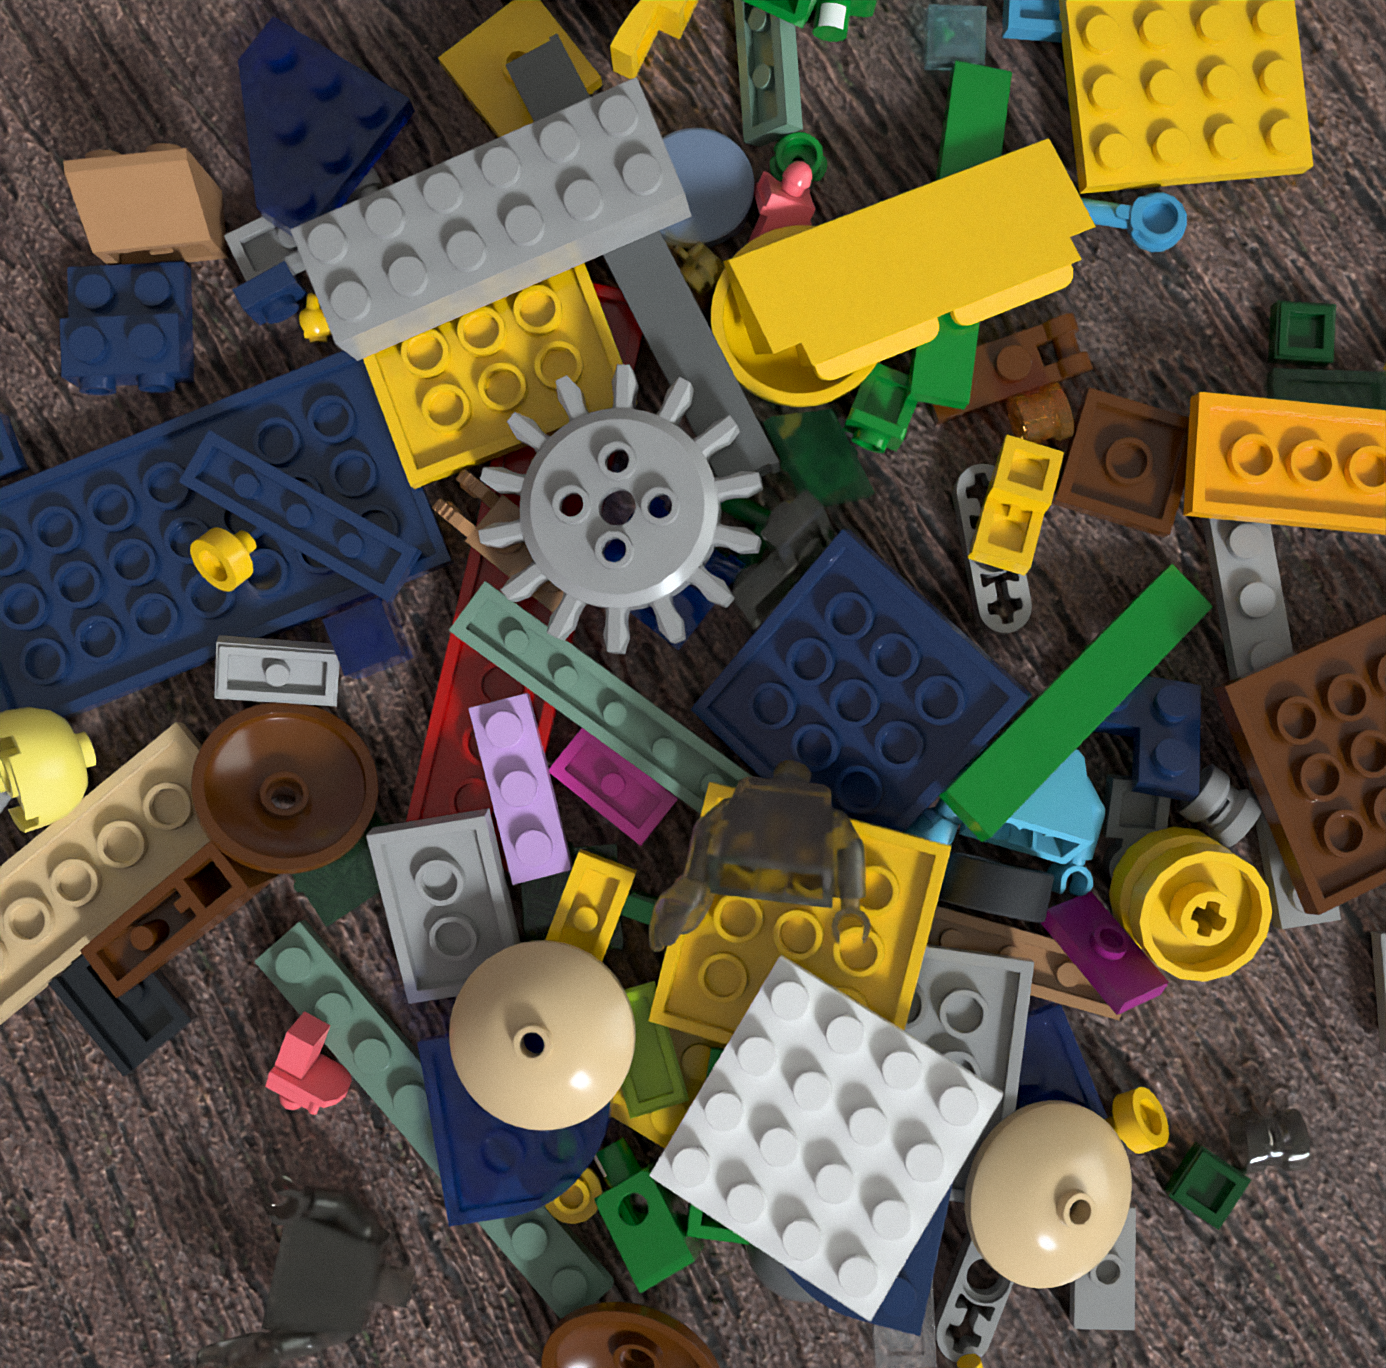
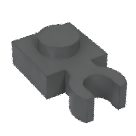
M1107 774L1103 800L1105 818L1100 832L1107 838H1116L1115 843L1106 850L1103 857V869L1111 879L1115 867L1130 846L1148 833L1166 829L1168 824L1171 798L1131 792L1132 776Z

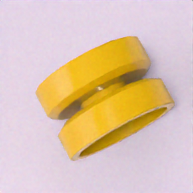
M1173 826L1148 833L1126 850L1113 871L1109 891L1113 917L1158 967L1179 979L1206 982L1231 975L1254 957L1267 937L1272 915L1268 886L1254 866L1198 829Z

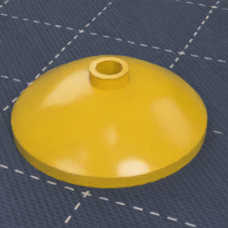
M796 225L769 231L750 241L733 257L815 226ZM726 268L723 270L712 299V333L738 383L749 392L778 405L790 407L817 406L846 395L862 383L875 368L877 363L835 380H822L816 376L812 366L802 367L795 346L774 354L755 355Z

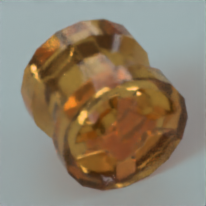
M1052 381L1043 384L1038 393L1029 396L1020 392L1007 398V413L1015 437L1041 445L1042 441L1050 438L1062 441L1074 435L1072 411L1068 399L1058 382Z

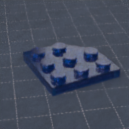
M535 1032L525 1034L524 1043L526 1048L533 1053L543 1052L545 1046L543 1038ZM449 1034L425 1037L417 1042L449 1227L512 1217L538 1209L566 1192L590 1165L606 1135L611 1119L613 1097L597 1113L572 1126L554 1130H532L517 1127L487 1112L468 1093L457 1074L452 1060Z

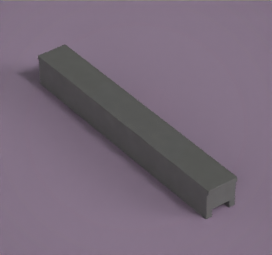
M557 33L549 37L550 41L505 65L534 122L590 98ZM660 231L603 254L670 387L678 377L691 382L694 393L692 404L685 413V416L696 437L701 435L713 422L729 415L738 425L740 433L733 442L715 453L708 460L716 476L721 478L740 471L759 472L760 477H763L771 472L775 474L781 471L776 454Z

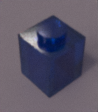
M380 597L323 619L343 674L346 677L360 680L414 658L393 604Z

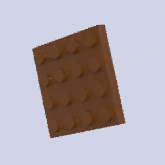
M1385 611L1212 688L1305 914L1321 915L1386 883Z

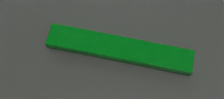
M955 60L949 77L936 180L1001 156L1012 71ZM949 312L937 317L939 322L937 336L932 341L912 349L906 399L964 410L970 401L980 322L961 326L953 321Z
M1170 564L938 796L981 842L991 838L1213 606L1173 564Z

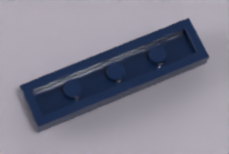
M208 430L178 481L390 603H393L422 553L416 547Z

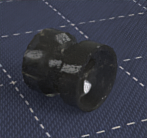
M1276 1109L1270 1116H1259L1254 1111H1239L1231 1114L1229 1120V1141L1235 1165L1240 1173H1262L1268 1166H1278L1285 1172L1304 1171L1308 1168L1310 1162V1141L1305 1121L1297 1109Z

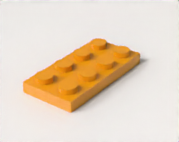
M1198 392L1190 399L1183 516L1386 535V410Z

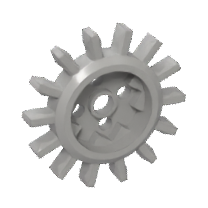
M617 364L612 380L614 394L612 409L599 410L589 413L584 393L568 376H564L556 380L558 400L568 414V424L561 427L552 436H548L533 419L516 412L507 421L516 438L520 442L532 447L537 453L527 473H514L504 467H483L481 481L500 494H515L521 496L520 519L511 522L493 523L479 530L480 543L487 547L500 549L518 543H526L533 562L524 570L511 576L501 589L508 600L516 603L527 599L548 581H551L564 592L558 607L550 616L547 633L551 636L565 641L576 629L583 608L589 604L603 608L606 611L603 638L607 652L625 654L630 640L628 625L630 610L652 607L657 618L659 630L670 642L678 643L686 639L684 620L676 611L673 604V596L680 593L689 584H692L701 590L709 602L725 608L735 599L726 582L712 575L705 568L714 547L729 548L739 554L759 553L761 545L759 536L747 528L730 527L721 524L722 502L734 498H749L763 490L759 472L740 471L721 478L714 476L708 460L715 453L729 446L740 433L736 422L729 415L713 422L701 435L691 439L678 427L682 417L692 404L694 393L691 382L681 377H678L667 390L664 402L655 415L636 409L639 386L630 365ZM618 451L627 453L629 456L627 468L618 473L609 471L607 465L609 457ZM616 491L630 493L634 497L636 504L633 517L622 525H611L604 520L602 515V504L605 498ZM570 495H580L583 499L581 512L575 516H566L562 510L564 500ZM659 496L668 497L672 501V510L664 518H655L650 513L652 501ZM612 540H622L626 546L625 556L617 562H609L604 554L606 545Z

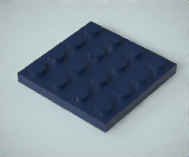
M842 529L690 710L785 801L906 832L1032 694L850 529Z

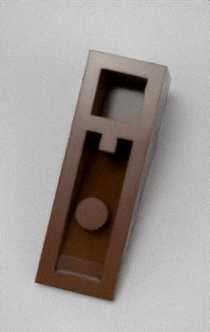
M209 841L86 944L80 952L115 998H118L236 912L279 875L244 866L225 855Z

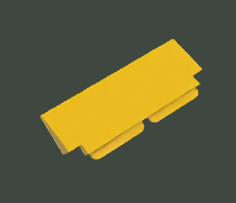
M1047 138L725 260L723 263L755 355L774 354L795 346L802 367L812 366L816 376L822 380H835L932 341L939 332L937 317L950 312L956 324L961 326L973 325L1067 287L1073 278L1072 263L1082 260L1070 237L1096 226L1053 144Z

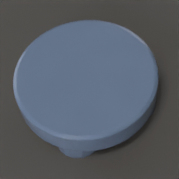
M686 128L663 137V142L685 192L691 217L659 230L667 246H678L686 249H706L719 245L738 235L746 224L754 198V175L750 162L742 149L727 136L705 128Z

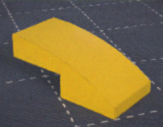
M640 0L630 12L610 45L613 71L629 79L635 78L658 31L660 30L680 40L699 0Z
M1006 435L983 501L968 559L1025 576L1032 565L1044 514L1052 503L1064 452Z

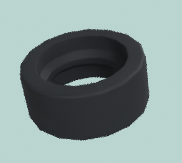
M950 851L938 900L1000 916L1032 922H1044L1054 875L1016 864Z

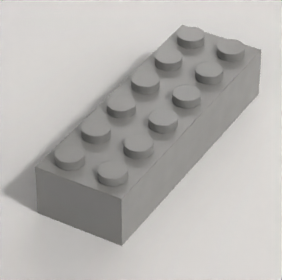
M635 77L292 228L290 231L335 344L359 361L691 217L685 192L638 78Z

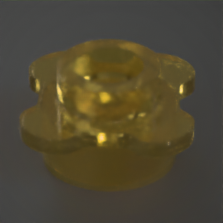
M700 241L688 252L677 245L674 251L684 261V264L679 269L685 281L700 296H703L709 289L714 293L717 282L725 269L724 264Z

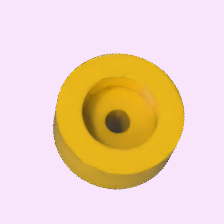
M214 527L192 542L190 554L200 574L211 585L219 590L229 592L252 575L253 563L249 554L256 549V543L253 537L244 530H240L233 535L225 529Z
M1138 1087L1118 1094L1114 1098L1112 1106L1113 1116L1104 1120L1111 1125L1120 1140H1123L1130 1150L1141 1154L1166 1145L1169 1138L1167 1118L1160 1102L1149 1089Z

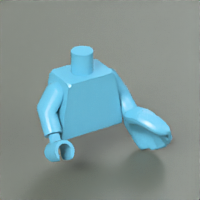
M988 744L974 757V759L988 746ZM1076 749L991 838L984 841L1055 862L1047 870V873L1054 875L1051 891L1062 894L1066 889L1067 878L1072 873L1069 890L1070 893L1077 896L1086 895L1093 887L1091 872L1084 865L1086 860L1093 859L1105 818V807L1090 778L1087 776L1085 757L1080 751ZM939 798L935 807L926 809L905 832L951 844L960 825V835L979 840L941 798Z

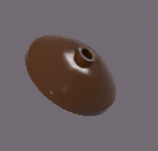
M265 703L244 709L232 715L216 727L207 737L197 754L191 778L192 805L196 818L206 836L220 851L244 866L268 873H301L318 869L339 859L356 845L364 835L371 822L377 803L378 776L371 753L361 737L337 716L307 704ZM278 796H286L292 800L293 805L287 809H281L276 807L272 800Z
M625 1301L595 1303L568 1313L553 1327L542 1354V1368H720L708 1346L683 1322L654 1307Z

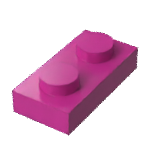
M581 728L549 768L550 774L640 846L678 800L669 790L583 728Z

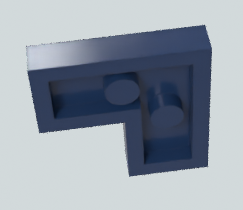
M1146 676L1094 731L1133 738L1131 792L1189 802L1199 793L1201 685Z

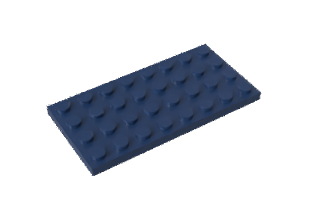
M343 350L0 488V712L32 707L50 710L67 720L215 660L216 642L219 635L267 639L375 595L179 483V479L208 430L422 551L404 583L455 563L435 512L432 509L425 487L422 486L414 489L409 485L363 359L357 361ZM214 527L225 529L233 535L240 530H244L253 537L256 543V549L249 554L253 563L252 575L229 592L219 590L211 585L200 574L190 554L192 542Z

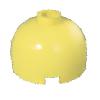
M24 707L0 712V792L7 791L11 798L16 797L20 806L8 809L13 821L20 831L26 833L66 817L80 804L88 786L87 768L96 765L95 752L88 735L84 731L74 734L65 718L50 710Z

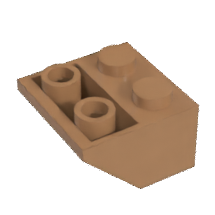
M159 143L148 146L145 152L120 154L112 150H94L86 153L84 159L63 161L64 174L92 253L107 265L183 261L188 263L228 258L227 241L224 237L226 235L222 190L187 148H181L174 144Z

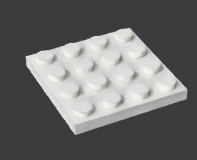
M781 955L649 1176L854 1312L871 1321L1004 1094L1003 1091Z

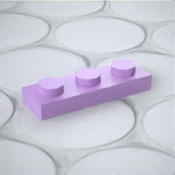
M525 693L468 708L512 885L572 870L573 864L530 694Z

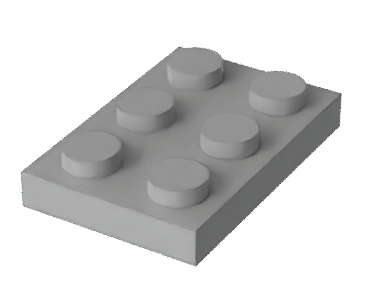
M489 808L374 827L366 835L408 1004L458 996L468 977L485 960L507 947L521 943Z

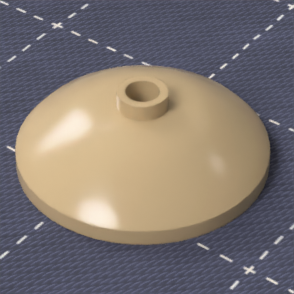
M537 940L507 947L485 960L475 969L462 986L456 998L450 1019L449 1040L452 1060L457 1074L468 1093L483 1109L496 1118L517 1127L532 1130H554L572 1126L586 1120L612 1099L630 1069L635 1050L636 1030L629 998L617 977L605 964L592 954L576 946L558 941ZM535 1032L543 1038L545 1044L543 1052L533 1053L526 1048L524 1043L526 1033Z
M1047 1100L1036 1102L1016 1110L1003 1119L989 1133L977 1151L971 1164L965 1188L964 1203L967 1227L974 1246L986 1263L1010 1281L1031 1288L1062 1286L1082 1277L1098 1265L1117 1241L1125 1224L1131 1201V1169L1122 1141L1111 1125L1102 1117L1078 1104L1067 1101ZM1075 1202L1073 1209L1069 1213L1070 1207Z

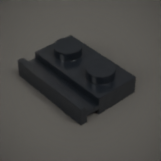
M83 955L73 962L65 972L48 983L123 1077L133 1072L148 1057L152 1056L198 1018L160 969H157L118 998H115Z

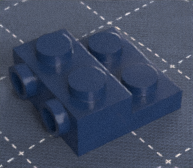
M184 261L67 267L69 318H60L62 378L79 387V392L83 394L99 396L115 394L117 392L116 386L138 385V389L141 391L165 393L174 391L175 383L195 382L191 268Z

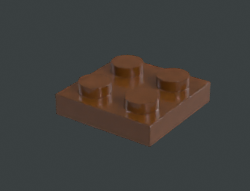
M1089 387L1084 392L1051 504L1163 538L1170 535L1186 480L1189 417Z

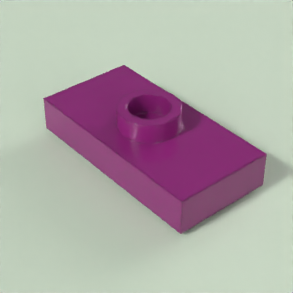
M1091 891L1086 895L1077 896L1047 909L1045 921L1040 922L1116 1015L1161 995L1169 983Z

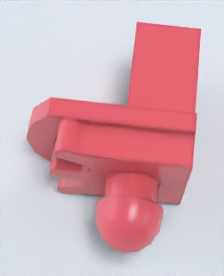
M795 161L789 164L783 172L781 182L776 180L770 173L763 171L759 182H756L754 186V196L760 216L748 243L760 235L778 228L812 225L811 218L816 210L810 196L811 190L809 189L812 180V170L804 161Z
M305 1011L286 1032L276 1063L269 1072L265 1087L279 1094V1101L285 1109L296 1110L303 1107L310 1114L316 1115L320 1107L325 1108L336 1105L346 1097L352 1077L343 1065L320 1053L331 1025Z

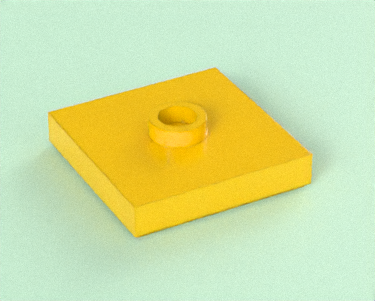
M540 0L511 1L438 57L441 67L497 138L534 122L505 65L550 41L549 37L556 33L588 94H592L602 86L601 76Z

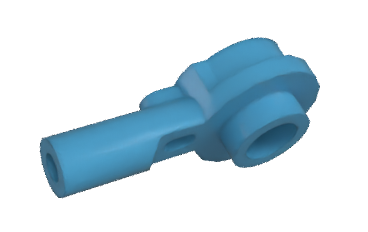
M1163 192L1139 196L1133 206L1081 198L1094 224L1127 229L1131 241L1140 249L1149 252H1163L1172 248L1182 238L1187 226V214L1182 203L1174 196Z

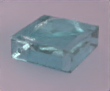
M928 4L925 21L924 70L950 71L955 60L985 65L987 6Z

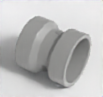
M1211 764L1200 771L1199 793L1191 802L1179 800L1176 811L1192 823L1202 822L1209 827L1212 838L1225 847H1231L1238 843L1253 827L1261 814L1262 808L1254 793L1248 789L1238 790L1230 784L1228 774L1214 764Z

